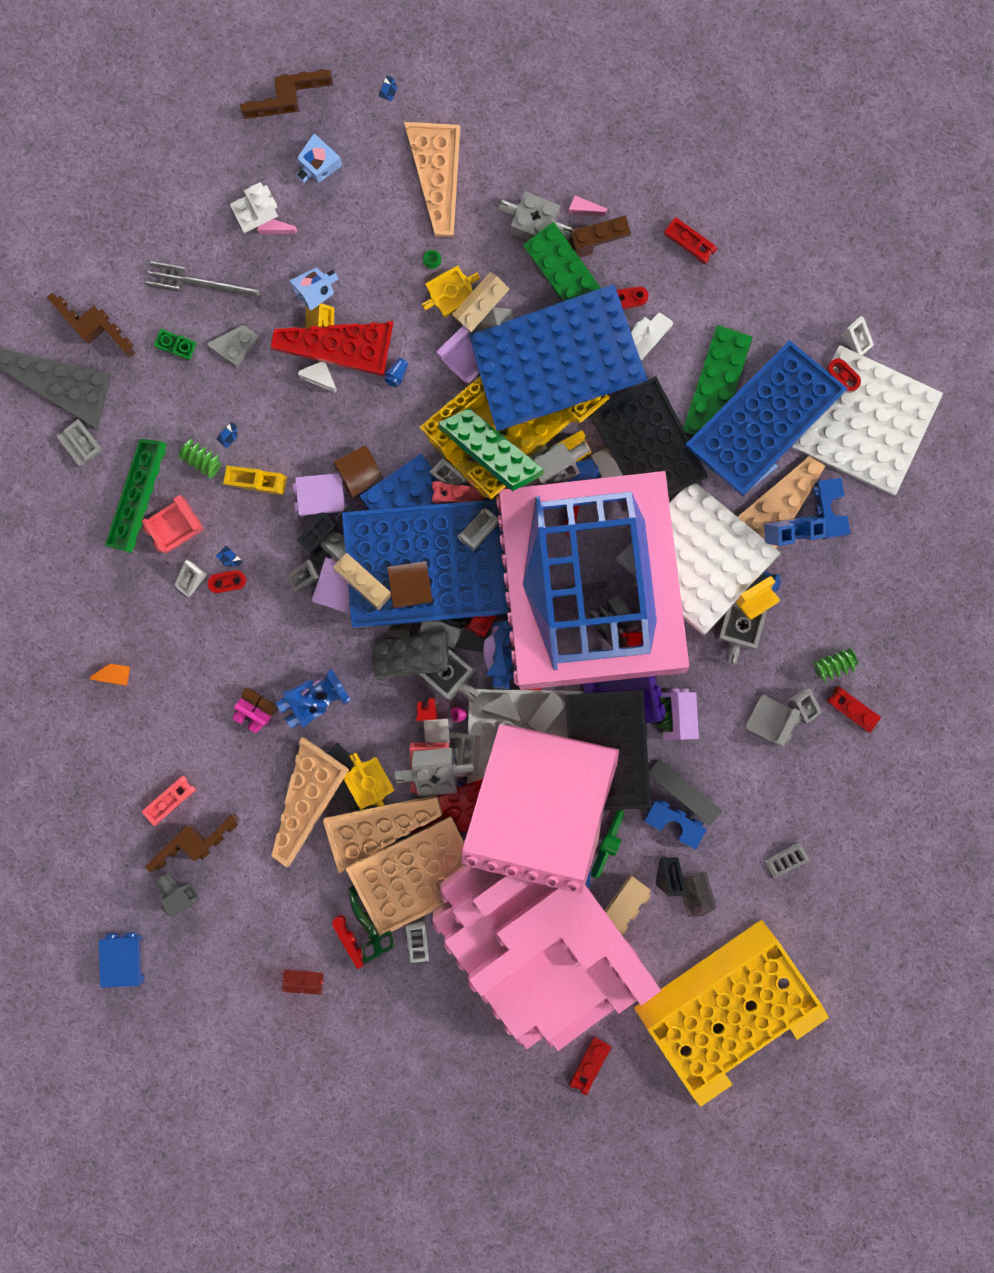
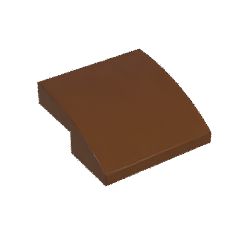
M366 445L333 463V466L343 480V486L352 499L384 480L376 461Z
M426 561L387 567L394 608L433 602Z

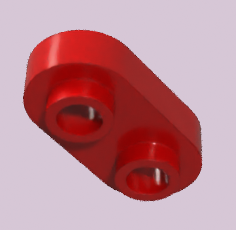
M641 286L616 290L618 297L622 296L624 298L623 301H620L623 309L641 307L647 303L649 298L648 291ZM641 293L643 297L638 298L636 294Z
M837 358L828 364L827 372L848 388L847 393L855 392L860 387V376L843 359ZM834 367L839 369L838 373L833 370ZM847 381H851L852 386H848Z
M234 570L212 575L208 579L207 585L210 591L221 594L243 589L247 583V578L244 573ZM236 577L240 578L239 584L234 583ZM217 581H221L222 583L221 587L217 588L215 585Z

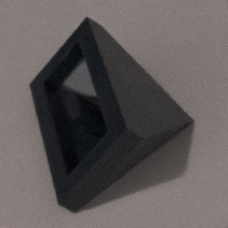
M678 857L661 858L659 861L656 886L668 897L687 895Z

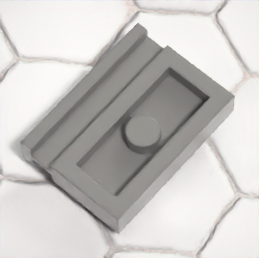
M79 419L63 430L64 432L60 435H57L58 439L81 467L103 451Z

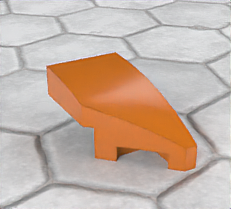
M110 663L91 675L89 679L127 686L130 667Z

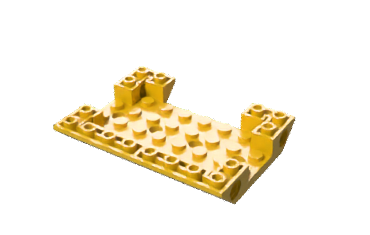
M480 376L419 428L435 449L483 497L492 499L506 486L477 461L469 462L471 456L439 430V422L468 408L496 430ZM606 394L499 430L498 432H507L504 437L530 457L569 423H581L604 404L609 399V396Z
M762 920L660 989L659 993L643 1005L639 1003L634 1007L645 1027L700 1107L733 1085L725 1073L790 1029L796 1040H798L829 1018L822 1004L790 957ZM781 978L788 980V985L785 988L778 987V981ZM751 1000L755 1001V1008L751 1011L746 1010V1003ZM716 1023L723 1024V1030L720 1033L713 1032V1026ZM683 1046L691 1048V1052L686 1056L680 1053Z

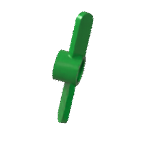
M622 809L616 812L611 827L601 844L600 851L591 870V877L595 879L600 877L608 856L615 857L622 839L616 837V834L624 817V810Z

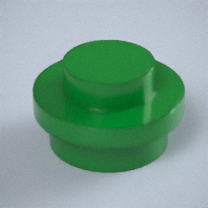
M428 250L425 252L423 263L427 268L436 269L440 266L442 259L438 251Z

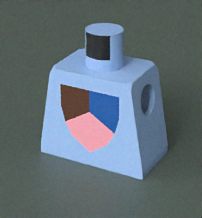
M313 134L297 158L302 169L296 176L303 183L311 176L319 183L342 166L341 158L316 134Z
M315 268L290 280V283L297 297L310 310H313L333 295L334 291L330 284L337 281L338 277L333 269L323 274L318 268Z

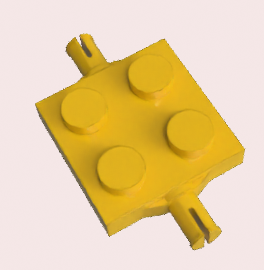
M457 265L427 282L425 286L430 293L431 299L421 303L422 307L426 311L435 305L444 318L453 314L473 292L471 284L481 280L478 272L467 278Z
M357 752L350 755L349 757L355 767L346 774L344 781L360 810L374 804L377 807L385 806L382 800L388 794L394 792L395 789L378 758L375 757L367 762H361Z

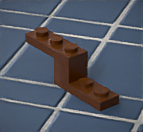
M319 69L315 72L303 71L298 74H282L279 77H274L277 99L267 98L264 101H247L240 104L241 113L244 119L300 112L297 90L332 86L331 70Z
M625 215L572 230L570 232V239L567 241L580 258L591 255L594 246L629 237L631 231Z
M52 292L47 296L49 301L88 344L106 330L129 357L136 353L132 349L134 344L127 337L123 339L120 335L121 329L115 323L110 324L108 321L110 317L103 309L99 311L93 306L79 317L73 309L71 311L68 310L66 307L68 303L61 295L57 297Z
M235 813L230 815L207 839L192 824L187 825L145 868L149 872L160 871L167 864L165 860L169 856L174 857L181 850L179 846L194 862L199 859L204 860L211 853L209 849L213 845L217 847L224 840L222 836L227 831L231 833L238 826L236 822L240 818Z

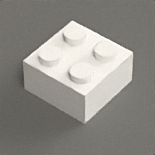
M448 719L424 721L425 742L450 743Z

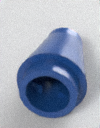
M398 358L385 373L384 381L392 387L401 385L408 362Z

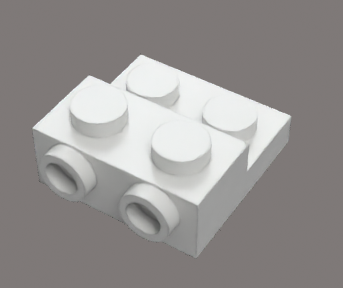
M261 182L244 190L246 196L230 204L244 233L278 217L275 211L278 206L274 198L270 197L272 195L267 185L262 186Z

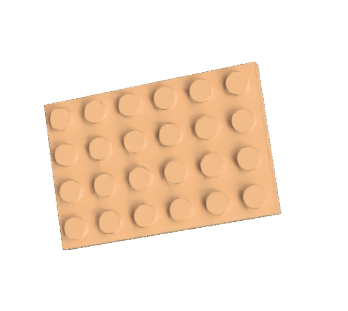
M451 815L346 867V871L380 935L389 930L392 932L445 904L440 896L441 882L464 866L462 865V850L465 842Z

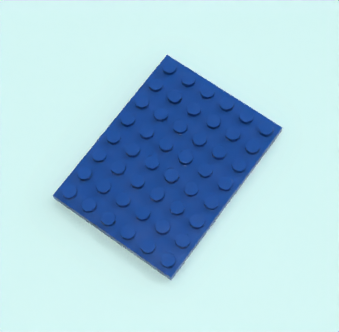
M614 284L503 322L500 326H491L469 334L497 431L647 381L645 370Z
M496 499L342 512L345 554L348 553L390 592L387 567L426 561L433 600L431 603L394 608L391 597L377 610L348 584L352 628L507 615L508 607L499 524L473 552L457 538L484 508L488 509L498 518Z

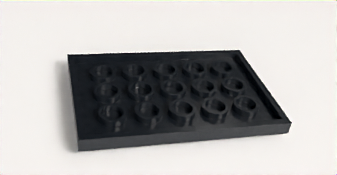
M657 376L608 399L590 415L623 476L665 471L668 497L708 477L699 458L685 447L689 438Z
M644 690L566 694L568 738L619 749L617 767L603 810L651 808Z

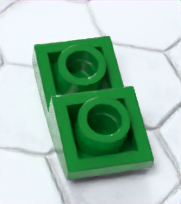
M160 328L154 347L190 360L197 342Z

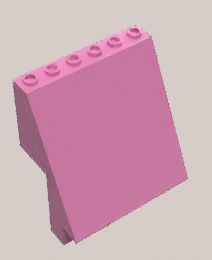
M499 724L463 846L462 865L582 894L599 841L602 812L617 767L619 749L512 725Z

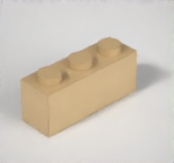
M490 272L452 316L472 332L510 289L498 276Z
M348 553L333 567L334 571L377 610L392 597L391 592Z
M631 874L604 910L622 935L626 932L628 928L627 923L630 919L634 920L638 915L640 905L642 903L645 904L651 896L649 894L650 888Z

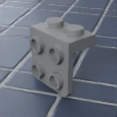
M762 695L746 724V729L778 746H784L791 740L793 727H796L800 722L801 717L799 715L801 711L789 708Z

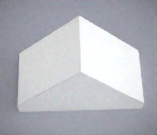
M862 316L840 336L854 352L860 355L866 353L874 345Z
M319 362L299 371L298 375L301 379L336 393L337 389L326 363Z
M186 560L174 586L187 597H190L206 578L207 574L194 563Z

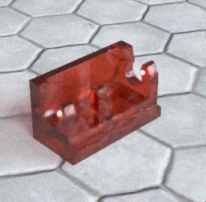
M284 970L282 992L323 995L325 975L322 972Z

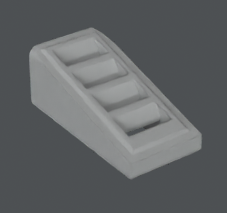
M797 842L764 862L775 879L809 862L810 859L802 845ZM795 851H798L801 859L798 860L794 853ZM789 854L791 855L794 863L792 864L787 857V855ZM780 858L784 859L787 867L784 868ZM774 861H776L777 865L780 868L778 872L772 863Z
M425 919L414 920L406 924L410 963L429 961ZM423 935V938H411V936ZM412 944H424V946L412 947ZM424 951L425 954L413 955V952Z

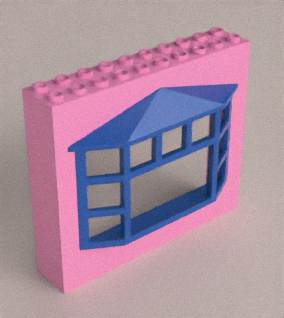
M665 471L520 487L513 492L510 489H502L499 492L500 496L496 497L498 511L502 515L498 516L500 531L504 533L500 535L502 550L505 551L502 554L504 570H507V573H504L506 589H509V592H506V601L508 608H511V611L508 612V621L510 627H513V631H510V642L512 646H515V651H511L512 662L514 666H517V670L513 671L514 682L516 685H519L521 690L687 673L689 660ZM626 500L629 518L606 521L603 503ZM597 504L598 522L575 524L573 506ZM567 507L568 525L545 527L544 509ZM629 525L631 528L640 613L586 619L576 531ZM569 532L572 556L549 559L546 535ZM572 563L576 587L552 590L549 566ZM576 595L579 619L555 622L552 598ZM640 620L642 623L643 645L620 648L617 623ZM610 624L613 648L589 651L586 627ZM580 627L582 652L558 654L556 629Z

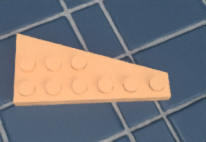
M404 122L435 237L454 238L460 125Z
M809 456L741 513L738 518L765 540L764 524L794 519L825 465Z
M304 737L300 739V749L296 755V765L294 773L291 775L284 803L286 804L284 813L280 819L282 822L272 852V857L285 867L291 865L349 771L347 767Z
M433 795L324 818L323 823L338 873L344 871L347 866L394 843L398 838L410 834L412 830L440 817L442 810L438 796Z

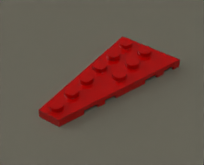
M387 321V323L370 322V324L359 325L358 323L328 325V327L274 329L270 350L383 377L394 321Z
M483 779L457 787V793L437 795L442 815L426 825L412 830L411 833H416L450 815L459 832L468 831Z

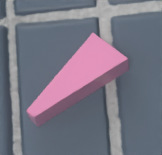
M574 196L569 213L605 216L607 208Z
M272 219L258 226L257 231L259 234H296L297 229L296 226Z

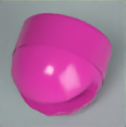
M458 706L451 709V718L455 723L466 719L467 711L465 708Z

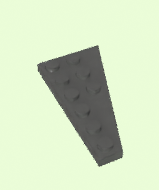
M0 348V370L98 429L111 379L110 373Z

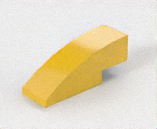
M226 466L223 484L284 495L287 476L260 469Z

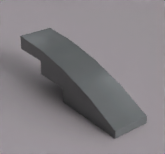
M660 759L649 771V776L710 826L721 814L722 810Z

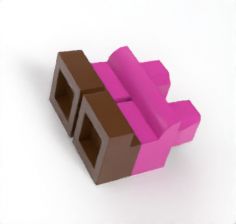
M245 687L239 702L234 706L236 711L232 719L242 724L248 716L253 719L248 729L258 733L263 726H267L278 710V707L257 692Z

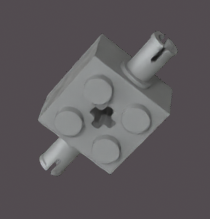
M526 191L518 206L504 199L501 200L502 204L499 205L498 211L513 216L511 234L529 241L554 222L566 239L569 238L572 227L557 222L560 205Z
M582 441V443L570 450L565 447L564 443L552 446L547 453L538 455L533 459L536 464L544 469L543 476L522 487L535 486L538 483L542 485L564 483L580 473L575 462L578 458L590 452L589 447L585 441Z
M735 602L722 616L716 640L729 644L726 662L737 664L740 648L757 649L767 611L749 620ZM741 621L742 625L745 626L743 629H740V626L737 625Z
M449 648L448 670L451 673L449 677L445 676L443 671L419 674L448 700H451L457 692H461L473 703L476 699L471 693L477 698L480 695L479 692L468 684V680L475 671Z
M452 748L413 751L412 770L395 771L396 783L414 782L418 797L457 793L458 777L475 776L474 763L466 765L455 764Z

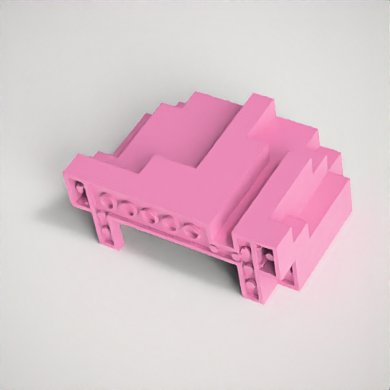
M466 865L441 882L440 896L445 904L433 912L432 926L438 934L442 933L444 935V947L450 955L454 954L458 959L456 960L458 967L462 971L466 970L468 973V985L474 993L478 992L485 1003H490L493 1007L491 1011L496 1019L499 1020L501 1018L504 1022L503 1028L509 1036L513 1035L520 1046L523 1044L526 1049L545 1037L551 1048L554 1046L559 1051L614 1009L620 1014L637 1000L643 1005L661 991L626 938L624 939L586 885L584 886L583 893L578 894Z

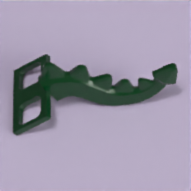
M352 885L348 889L350 891L349 898L353 913L367 931L368 938L371 939L361 945L363 961L366 964L395 947L391 931L389 930L380 935L373 921L368 918L367 913L362 912V907L357 904L358 900L355 897L357 896L356 888ZM389 936L390 945L382 949L381 940ZM373 944L374 954L366 958L365 948Z

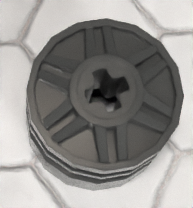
M617 594L606 600L607 611L600 605L597 606L600 615L594 609L589 611L591 619L632 614L625 602ZM618 622V640L621 639L620 629L628 635L638 629L637 622ZM593 625L601 638L606 640L610 646L613 645L611 625Z

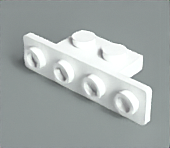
M658 313L652 321L644 317L641 322L636 323L631 332L641 360L673 325V321L662 313Z

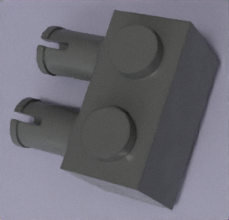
M171 873L162 876L154 882L164 895L161 901V908L171 918L200 899L189 883L179 887Z

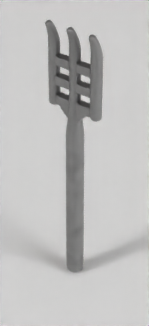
M149 261V264L162 268V273L147 271V274L160 278V282H144L152 287L180 292V287L186 283L252 297H259L261 295L260 291L256 289L185 277L183 274L185 271L184 267ZM167 269H170V275L166 274ZM175 271H179L178 276H174ZM165 279H168L167 285L164 284ZM173 280L177 281L176 286H172Z

